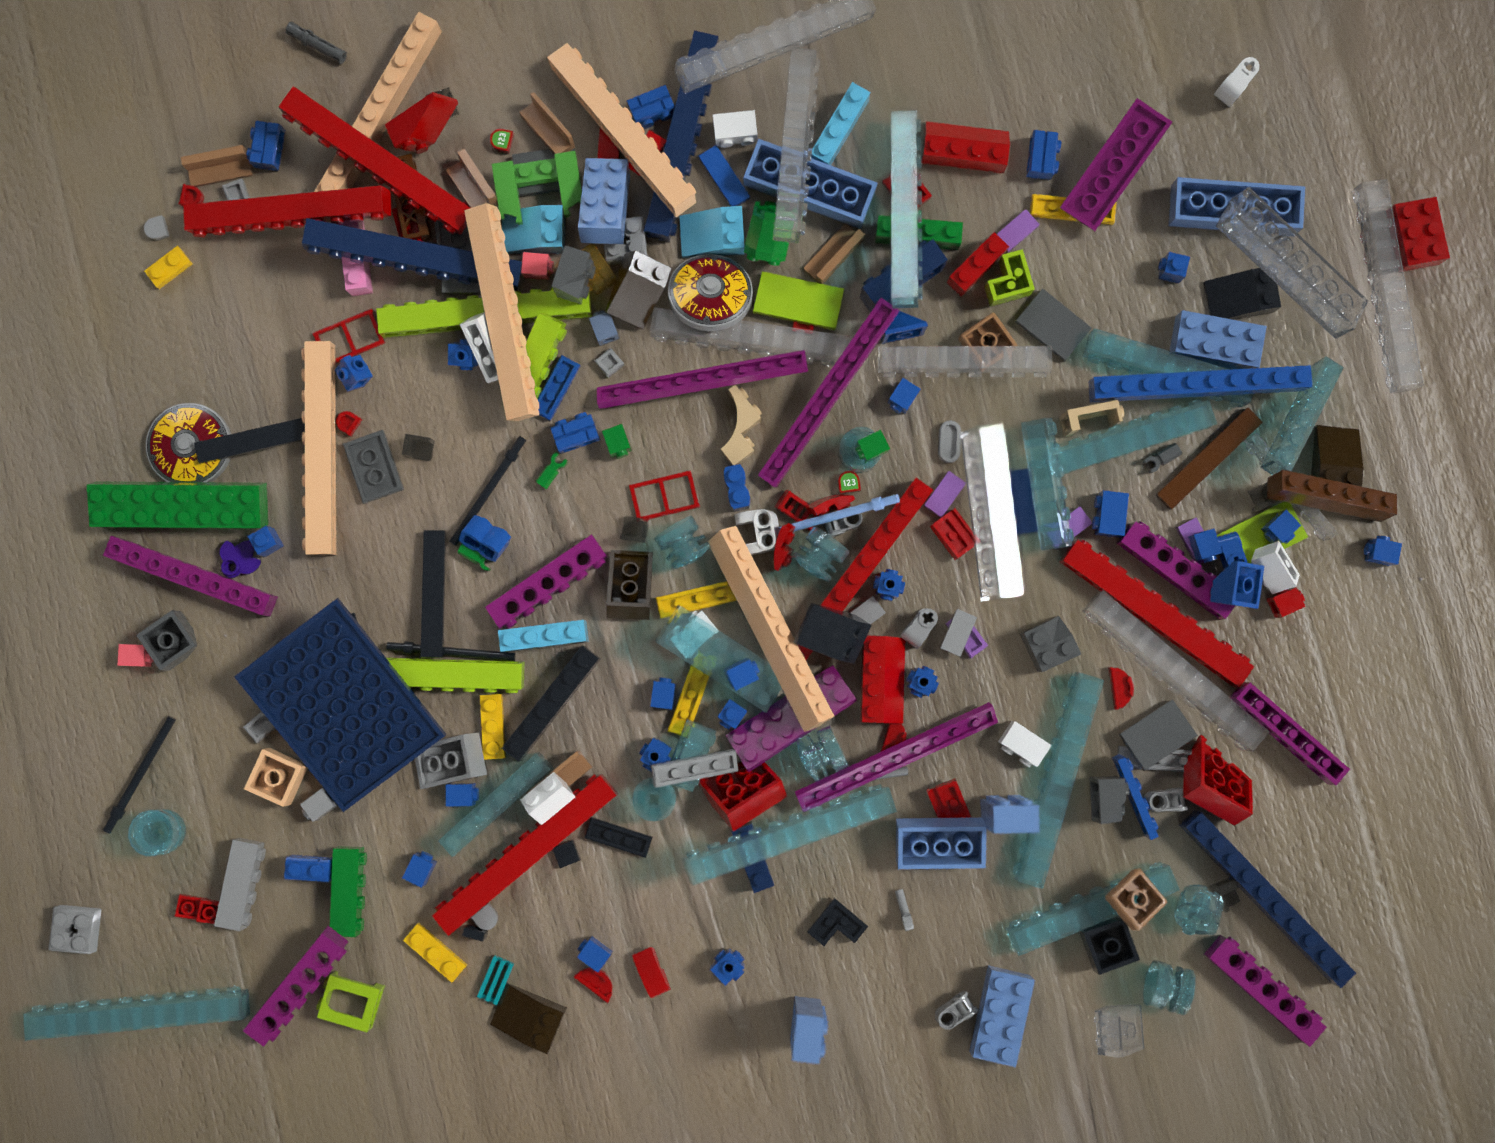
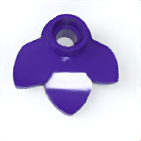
M226 540L221 546L220 556L223 560L221 571L226 577L235 578L241 573L251 574L259 568L261 561L252 557L254 547L250 540L243 541L236 546ZM231 564L236 565V569L234 571L230 570Z

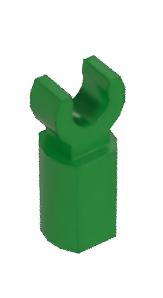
M557 452L551 456V464H547L535 481L546 490L559 474L558 470L564 468L568 463L566 459L560 464L556 463V458L559 456Z
M461 544L457 551L459 555L475 564L479 562L481 568L486 571L491 570L485 565L488 559L483 557L478 551Z

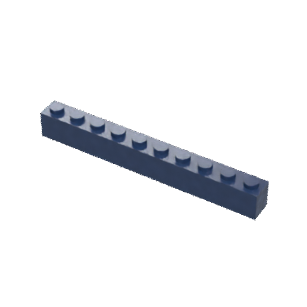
M695 30L664 153L670 159V165L680 170L684 181L686 176L690 177L692 164H690L691 156L695 157L697 144H695L696 136L700 137L702 124H700L701 116L705 117L707 104L704 103L706 96L710 97L712 84L709 83L711 77H715L717 64L714 63L716 57H720L722 45L719 44V36ZM654 192L644 229L645 236L670 242L671 236L675 237L677 231L676 217Z
M306 218L302 245L308 253L319 255L321 252L329 254V257L335 259L346 257L355 263L366 261L371 262L376 267L384 268L386 265L394 267L395 270L401 272L412 270L421 276L432 274L437 275L436 277L441 280L452 278L457 279L462 284H470L471 282L479 284L472 251ZM510 259V272L514 278L513 287L514 291H517L522 261Z
M1194 810L1179 825L1331 984L1342 988L1356 974L1342 957L1202 812Z

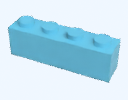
M853 82L851 83L810 152V158L832 165L868 104L871 92Z
M586 620L498 630L500 652L589 642Z

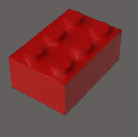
M1437 196L1394 204L1385 211L1398 272L1440 265L1450 258Z

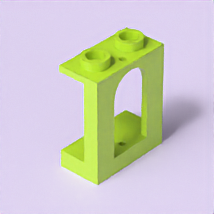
M335 971L325 978L323 984L325 992L323 997H320L316 1010L319 1011L317 1018L368 1032L373 1027L385 985L376 983L372 986L338 976V972ZM333 990H343L367 997L368 1000L363 1017L359 1018L331 1009L329 1002Z

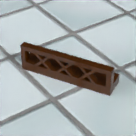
M412 154L397 156V158L418 171ZM394 195L403 238L412 240L422 238L424 242L433 240L429 220L425 215L426 212L420 207L418 210L414 208L409 216L402 209L408 199L401 195L403 197L401 201L399 197ZM411 221L418 224L420 232L408 234L407 227Z

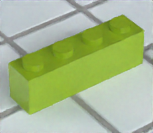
M545 313L538 314L526 341L527 356L531 362V376L535 382L534 391L536 398L541 393L540 384L542 380H545L550 372L548 368L550 361H554L558 354L557 345L559 341H563L567 333L565 329L566 323Z

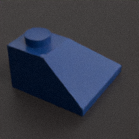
M899 311L881 337V342L885 344L923 336L928 326L927 322Z
M1233 561L1213 580L1210 602L1258 609L1265 566Z

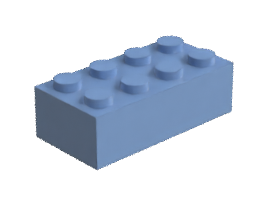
M586 158L578 221L581 243H624L630 182L628 159Z
M1182 310L1175 317L1168 357L1230 369L1260 368L1267 326Z
M986 795V799H980L981 817H983L987 829L992 833H1040L1039 805L1032 803V800H1028V798H1024L1021 795H1008V799L999 797V795Z
M983 817L897 818L896 863L898 869L986 868L987 827Z
M988 965L969 1050L972 1057L1016 1067L1035 982L1031 975Z
M795 996L790 1034L792 1061L819 1064L820 1057L825 1055L823 1034H827L828 1020L825 1006H822L821 999Z

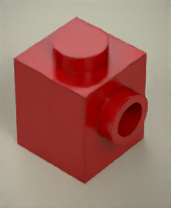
M1297 587L1278 592L1266 598L1275 618L1284 617L1306 607L1304 595Z

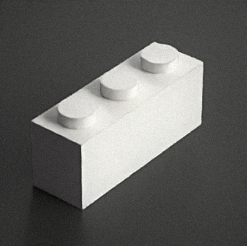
M485 312L470 317L461 323L460 326L486 382L490 383L498 380L486 316Z

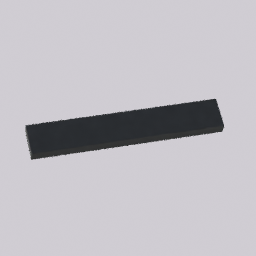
M302 418L195 442L194 446L199 464H204L302 441V432H305V424H303Z
M424 530L421 658H443L445 530Z

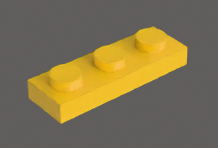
M503 694L480 695L484 760L506 758V752L502 749L505 744Z
M417 923L403 940L451 983L467 966L461 958L420 923Z

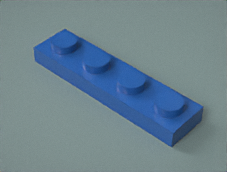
M1120 754L1112 757L1119 776L1125 778V782H1128V798L1144 836L1150 840L1159 837L1156 831L1158 825L1148 812L1150 810L1149 803L1145 797L1142 798L1141 784L1137 778H1134L1131 772L1134 768L1130 759Z

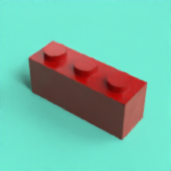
M994 232L949 276L947 284L962 297L1007 252L1009 246Z

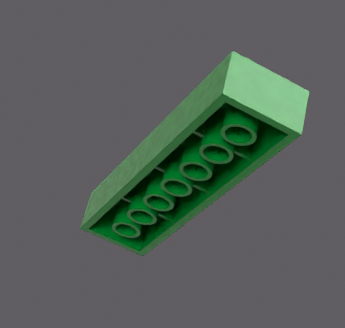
M97 481L86 484L89 527L263 528L269 525L267 483Z

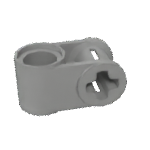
M856 514L859 517V521L856 524L848 523L847 517L832 521L835 530H833L830 522L824 523L827 531L826 538H832L858 528L862 522V514Z
M921 609L906 626L900 637L918 649L938 621L937 613L932 609ZM930 613L932 621L924 623L922 615Z
M1183 788L1149 791L1144 795L1149 803L1150 810L1157 812L1188 810V807L1185 806ZM1158 796L1159 804L1156 807H1154L1152 804L1153 797Z
M965 990L956 994L950 1001L939 1007L935 1012V1019L942 1028L950 1030L978 1012V1008L973 1006L968 998V992ZM944 1013H951V1019L948 1022L941 1021Z

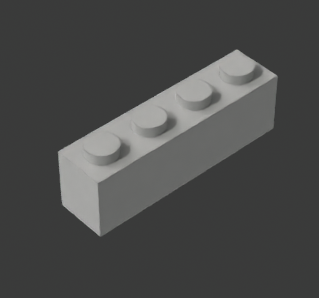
M244 838L232 840L214 924L215 927L241 931L250 925L252 920V913H250L251 905L255 903L257 896L255 886L261 877L260 863L264 860L266 849H264L265 842Z

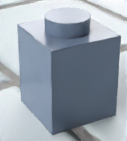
M604 310L594 313L593 317L589 318L600 346L620 339L611 315L606 314Z

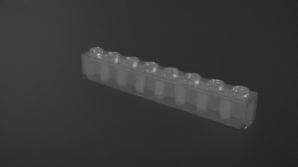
M1052 346L878 347V373H883V377H896V373H904V377H917V373H926V377H938L939 373H947V377H960V373H969V377H982V373H990V377H1003V373H1012V377H1025V373H1034V377H1047V373H1052Z

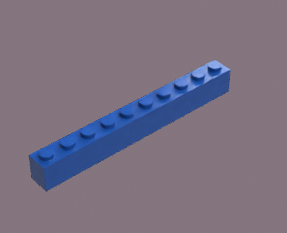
M1311 365L1093 377L1088 381L1089 399L1091 403L1114 400L1129 401L1305 391L1312 387Z

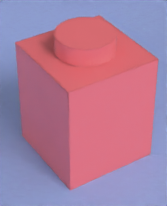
M523 252L521 270L523 277L527 279L549 280L550 274L554 272V261H551L549 254Z
M119 644L117 666H152L153 659L143 645Z

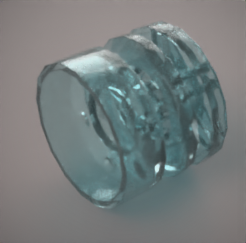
M688 516L678 521L654 538L661 551L672 549V552L666 557L667 561L677 557V560L670 565L673 570L692 564L711 548L709 542L699 546V543L706 538L705 535L693 536L700 528L693 516Z
M813 527L805 538L811 545L810 549L800 545L799 549L805 556L795 552L792 557L809 574L829 582L832 577L825 570L827 569L835 574L837 570L831 564L832 560L842 564L850 551L827 533Z
M829 725L816 731L818 741L815 743L809 735L806 736L809 743L807 747L804 746L801 739L796 741L800 759L807 773L811 775L815 782L820 780L817 773L819 769L827 777L826 766L831 765L835 772L849 766Z
M147 810L138 814L132 820L128 831V838L135 851L142 855L158 856L168 854L182 845L186 835V826L179 814L172 810ZM158 829L164 831V834L161 835L160 833H158Z
M1154 960L1148 968L1144 982V1004L1160 1010L1166 1005L1169 1012H1176L1184 1016L1189 1011L1193 1002L1196 984L1194 971L1188 968L1183 969L1180 966H1176L1172 970V966L1169 963Z

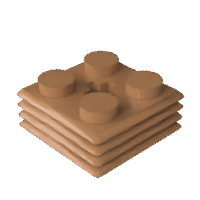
M994 312L966 330L958 338L981 372L1010 354L1018 346ZM984 338L986 340H992V343L990 344L991 347L989 345H984Z
M1141 869L1130 871L1105 896L1108 903L1132 931L1141 930L1167 904V900ZM1134 896H1137V897H1138V898L1136 899L1137 904H1135V902H1134Z

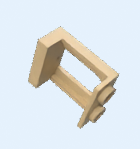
M1118 400L1067 410L1059 417L1063 438L1073 436L1080 430V420L1107 415L1110 428L1115 427L1123 421V406L1119 405Z

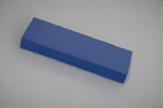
M717 145L699 155V160L730 206H740L750 199V195Z
M561 355L537 399L540 416L549 421L552 420L581 367L580 364Z

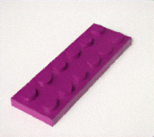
M1137 98L1060 209L1095 232L1168 130L1172 121Z
M833 665L814 677L834 716L857 701ZM785 696L725 736L734 750H736L737 755L748 772H750L814 729L804 732Z

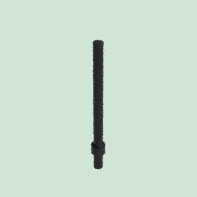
M519 436L512 448L506 451L504 460L450 539V543L457 546L461 531L474 515L479 513L511 463L516 461L519 451L527 441L526 439Z
M387 642L386 649L388 651H399L409 655L421 653V645L414 644V642ZM444 647L443 651L445 656L503 661L516 660V653L452 647Z
M167 717L118 804L113 806L109 814L111 816L103 828L104 832L111 834L117 821L124 816L126 812L124 809L174 725L175 718Z

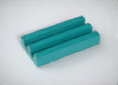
M494 955L477 997L497 1005L515 963ZM497 962H500L488 994H485L484 991ZM507 965L508 968L497 995L492 997L503 967Z

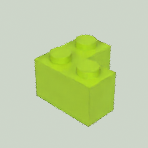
M1023 249L1003 254L998 261L1003 277L989 280L984 286L990 307L1031 296L1035 290Z

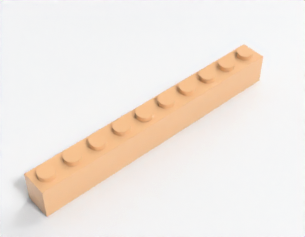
M421 12L417 13L352 126L375 143H378L386 129L385 124L392 119L442 32L436 20ZM336 154L314 192L352 188L361 171L354 167L353 161L350 159L345 161Z
M566 43L547 57L552 71L626 159H628L673 215L678 217L696 203L695 188L691 183H686L682 179L683 175L677 167L673 168L670 165L668 156L664 152H659L656 142L652 137L648 138L644 134L645 131L639 122L635 123L631 119L632 115L626 107L622 108L620 106L617 96L613 92L609 93L601 77L597 78L591 65L588 62L585 64L582 61L579 51L576 48L572 49Z
M485 203L464 210L506 420L521 421L539 416V402L535 396V382L530 371L531 362L527 356L526 338L523 335L521 326L522 318L517 307L518 298L513 287L514 278L510 272L509 254L505 248V234L500 223L501 214L496 206Z
M304 341L305 348L301 350L302 360L305 361V369H302L301 372L302 381L305 382V390H302V401L305 403V411H302V422L305 424V432H302V443L305 445V453L302 454V464L305 466V474L302 475V485L305 487V495L302 497V506L305 508V517L302 518V527L305 529L302 548L306 555H336L335 345L331 341Z
M733 526L720 530L707 543L804 732L821 726L834 717L833 712L798 645L794 643L795 639L737 527Z

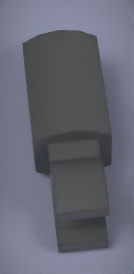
M1172 443L1157 452L1155 457L1150 456L1144 459L1143 464L1149 461L1152 462L1154 467L1148 472L1153 473L1159 469L1160 464L1164 466L1181 456L1182 451L1176 443Z

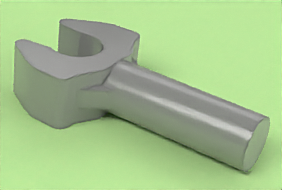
M903 889L897 890L895 894L905 931L912 930L914 925Z

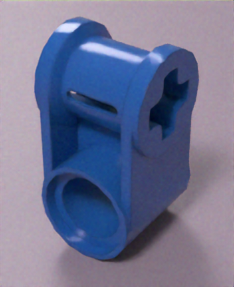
M1236 531L1218 537L1223 552L1218 555L1224 570L1233 561L1248 563L1242 548L1241 539Z

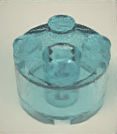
M856 427L843 436L839 446V458L842 465L848 470L856 473L872 470L879 462L881 456L865 463L864 459L860 460L855 451L857 441L874 433L872 429Z
M652 776L644 779L636 786L633 792V808L644 820L660 821L671 814L677 802V793L673 784L655 788ZM651 793H652L653 795L658 794V795L660 796V797L658 798V801H659L660 803H657V802L651 803V802H650V799H651L652 797H651L650 794H651Z
M1189 885L1180 892L1174 917L1185 934L1214 935L1217 933L1224 901L1216 891L1213 894L1207 891L1208 887Z

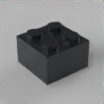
M1119 914L1078 929L1092 968L1098 975L1140 961L1128 925Z

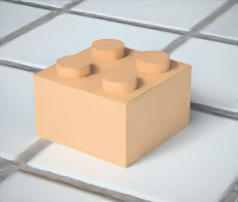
M272 748L262 749L244 789L285 807L292 804L308 768L303 762Z

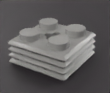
M643 217L626 218L624 237L628 239L627 244H603L607 265L621 264L624 254L635 250L647 256Z
M68 905L54 907L48 949L50 951L82 954L96 952L102 910L100 908ZM73 926L75 929H78L77 933H74L72 930Z

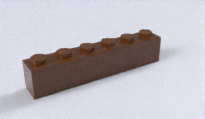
M1281 470L1268 477L1267 498L1378 522L1397 515V494L1287 470Z

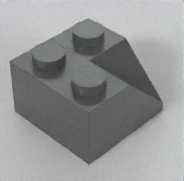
M564 246L552 283V288L557 297L582 304L583 299L587 298L589 293L587 285L589 279H593L596 271L594 261L589 252Z
M171 610L136 635L160 671H170L186 660L198 646L194 630L182 611Z
M1059 616L1020 633L1037 672H1044L1081 655L1072 633Z
M1117 776L1089 777L1092 820L1100 824L1122 821V816L1125 815L1124 803L1126 802V795H1129L1128 782H1125V778Z

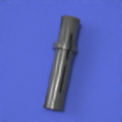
M292 21L286 26L285 33L299 40L302 45L312 47L340 64H343L346 60V51L316 36L312 30H306Z

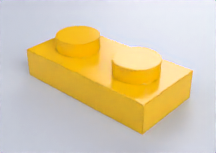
M177 245L144 270V272L154 285L161 289L193 263Z

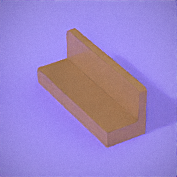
M532 92L530 94L532 103L519 112L521 118L553 154L573 150L575 145L571 133L540 98Z
M243 145L180 157L182 166L188 170L191 186L200 187L253 176L252 165L247 159V149Z
M462 149L457 152L460 162L449 167L446 171L469 207L473 208L485 203L498 207L495 193L466 150Z
M844 224L804 267V271L818 283L824 284L864 241L865 234L860 229L855 232L849 225Z
M577 751L550 774L555 772L570 786L589 771L592 765L580 751Z

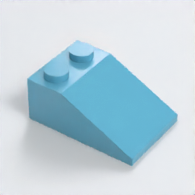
M539 205L521 208L523 225L516 224V217L505 214V218L502 220V230L505 234L504 243L508 254H523V252L562 254L565 246V217L562 205Z
M742 206L719 207L680 216L682 258H692L704 254L721 256L745 254Z

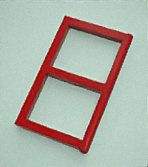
M372 309L312 333L315 341H321L319 335L342 326L352 352L336 358L335 364L340 363V360L345 356L351 355V357H354L385 344L384 338L378 333V324ZM369 315L379 341L356 350L346 324Z
M691 470L629 485L637 522L700 507ZM688 476L694 504L670 510L663 482ZM659 483L665 511L641 517L634 489Z

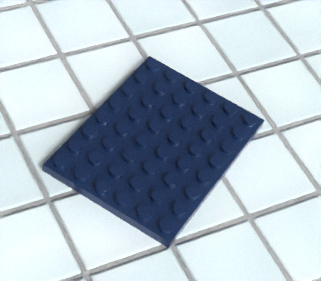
M339 598L332 601L234 676L343 812L446 736L444 730Z

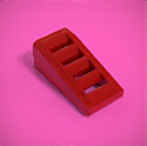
M789 490L784 491L774 506L796 522L806 520L809 516V512L806 509L801 519L798 518L803 508H806L809 504ZM789 498H792L791 502L789 503V505H788L787 508L785 509V508H784L785 504L787 503V501L789 500ZM798 502L799 506L797 507L794 513H791V510ZM815 526L806 529L812 532Z

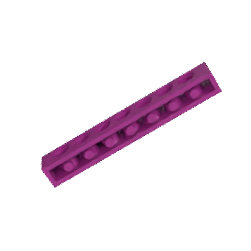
M110 536L103 556L263 616H271L278 596L120 537Z

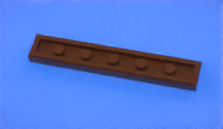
M1247 407L1170 480L1156 496L1172 510L1263 422Z

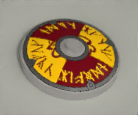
M704 254L692 257L680 264L669 280L668 300L672 311L683 323L698 330L719 331L732 327L745 317L752 303L753 287L749 275L737 262L721 255Z
M196 403L174 405L163 411L149 428L146 438L148 461L155 473L166 482H212L224 472L231 457L199 464L194 443L229 435L231 431L225 420L217 412L206 406Z

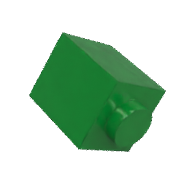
M622 424L602 430L612 458L620 459L629 455L628 452L632 451Z
M881 429L858 440L856 443L857 447L855 448L858 458L860 460L864 459L865 463L890 451V447Z

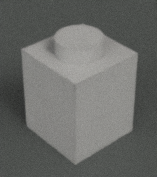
M324 788L300 804L303 808V815L308 820H312V822L320 820L338 806Z

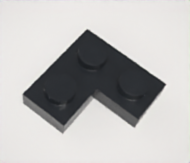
M834 897L807 930V933L823 946L826 945L837 930L855 943L868 928V925Z

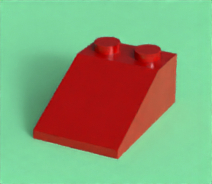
M432 92L386 123L385 126L394 147L417 154L426 152L428 147L436 142L457 107V99Z

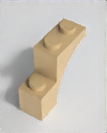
M736 385L729 389V395L733 399L737 410L736 428L730 440L721 448V453L732 466L741 464L754 454V443L748 436L744 438L743 435L761 422L760 415L762 414L755 404L751 405L747 400L749 396L742 387L738 389Z

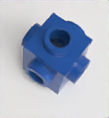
M460 339V342L448 344V365L460 366V370H472V367L478 366L467 339Z
M351 355L345 356L340 360V364L335 369L339 380H341L347 392L364 387L373 377L361 355L351 357Z
M891 569L881 572L879 576H875L873 588L876 589L875 594L880 595V599L888 601L898 598L899 594H903L905 582L902 581L903 576L898 575V571ZM888 580L893 581V588L886 586Z
M922 666L921 669L915 668L914 671L911 670L906 679V682H908L907 687L912 689L910 693L920 698L923 695L929 696L930 693L934 694L939 684L936 681L938 677L933 675L934 670L926 666ZM921 678L927 679L926 686L920 684Z
M654 737L650 744H644L639 753L642 755L640 759L643 762L642 766L651 771V765L670 761L671 757L668 755L672 747ZM653 752L658 754L659 758L657 760L653 759Z
M729 948L725 952L723 949L715 956L714 959L716 961L711 965L710 970L725 986L732 979L736 981L743 975L745 967L743 961L745 959L737 950L733 952Z

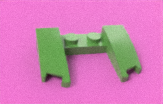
M576 152L554 154L555 158L521 164H513V161L492 164L501 220H504L506 214L516 217V224L523 225L518 187L559 181L564 217L571 216L568 209L578 202L581 204L582 195Z

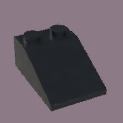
M1274 266L1250 269L1203 282L1209 315L1233 320L1274 313L1282 307Z
M811 603L794 643L834 659L854 664L872 625L855 614Z

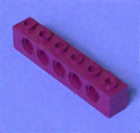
M1135 521L1128 526L1125 536L1117 541V545L1219 620L1228 617L1234 609V605L1210 602V592L1213 580L1217 577L1210 572L1207 574L1201 569L1202 566L1195 560L1190 561L1184 557L1185 553L1177 547L1172 548L1167 544V540L1159 534L1154 535L1150 532V527L1145 523ZM1142 538L1147 539L1149 542L1147 549H1144L1140 544ZM1159 551H1163L1166 554L1164 562L1158 559ZM1177 563L1181 564L1183 567V573L1181 575L1178 574L1175 570V566ZM1195 576H1197L1201 581L1199 587H1196L1193 584V578Z
M591 534L485 608L500 629H510L517 624L516 620L522 615L524 618L531 615L535 611L534 607L540 603L542 606L553 599V594L558 591L562 593L570 588L569 583L575 579L580 581L588 575V570L593 567L598 569L606 563L604 559L608 556ZM582 554H587L589 557V561L585 565L578 563V558ZM564 566L571 568V574L568 577L561 576L560 571ZM546 578H551L553 580L552 588L544 589L543 581ZM529 590H533L536 594L535 599L531 602H528L525 598V594ZM511 602H516L518 609L515 613L510 614L508 612V605Z
M1243 682L1241 687L1237 688L1229 697L1235 705L1326 784L1337 786L1349 772L1350 768L1251 682Z
M327 926L248 1023L243 1032L263 1047L269 1040L273 1042L281 1033L279 1027L282 1024L287 1026L294 1017L292 1011L295 1008L300 1010L308 1000L305 998L308 992L313 994L321 984L318 982L321 976L326 978L334 968L331 965L333 961L337 960L339 962L345 955L347 950L344 948L349 941ZM320 952L326 953L328 958L322 957ZM307 968L312 969L315 974L309 973ZM294 985H298L301 990H297ZM281 1001L286 1002L288 1006H284ZM268 1017L273 1018L275 1022H271Z
M1219 935L1204 955L1301 1042L1311 1047L1327 1028L1321 1022L1323 1018L1314 1010L1309 1012L1304 1007L1306 1003L1297 995L1292 997L1288 993L1289 988L1280 980L1275 982L1271 978L1273 974L1263 965L1261 967L1257 966L1254 963L1256 959L1249 952L1245 951L1243 953L1239 950L1240 944L1232 937L1225 938ZM1236 954V962L1234 964H1230V956ZM1252 969L1253 976L1246 979V972ZM1269 984V991L1263 994L1262 989L1264 985ZM1286 999V1005L1283 1008H1279L1280 1001ZM1299 1014H1303L1302 1021L1296 1023V1017Z

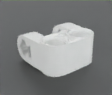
M1253 57L1245 58L1229 74L1213 95L1228 107H1231L1259 71V62ZM1249 64L1252 65L1251 71L1246 69V66Z
M761 509L734 514L736 525L754 523L757 542L746 544L751 555L775 550L780 530L777 515L773 511ZM765 514L769 516V522L766 525L762 523V517ZM768 535H771L773 538L770 546H767L765 542Z

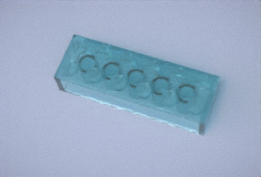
M680 605L676 607L655 642L764 712L768 711L782 689L769 662ZM745 658L750 659L751 662L755 661L760 671L757 673L759 680L737 691L732 689L723 669Z

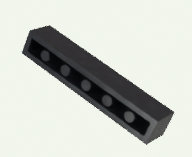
M582 645L507 740L502 749L518 762L522 761L601 658Z

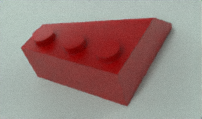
M1201 734L1191 749V755L1187 756L1188 761L1186 765H1184L1183 797L1235 826L1253 815L1252 780L1234 763H1227L1221 757L1222 753L1217 748L1212 749L1207 745V739Z
M740 762L737 763V772L696 780L711 806L733 832L787 797L782 780L765 762L750 772Z

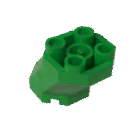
M756 201L744 253L747 254L748 260H764L770 265L779 266L780 262L785 261L797 210L793 209L791 212L789 211L790 206L777 202L765 201L764 205H760L761 201Z

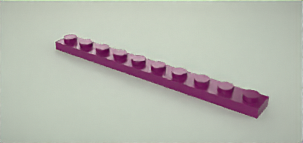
M880 298L758 476L777 488L900 311L883 298Z
M805 350L597 387V404L599 409L808 372Z
M988 702L795 791L803 813L997 724L998 720L994 707Z

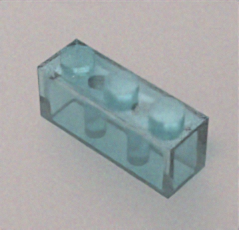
M687 719L671 761L708 754L710 747L715 743L716 731L708 726ZM700 779L672 785L693 792Z

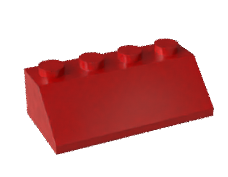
M926 121L921 163L1004 173L1008 165L1010 150L1009 131Z
M867 635L862 646L860 722L903 724L905 640L903 638Z

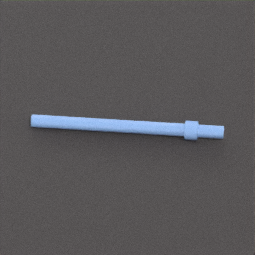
M898 494L885 498H873L867 503L792 523L795 526L793 532L870 510L879 511L884 509L885 506L899 503L900 499Z

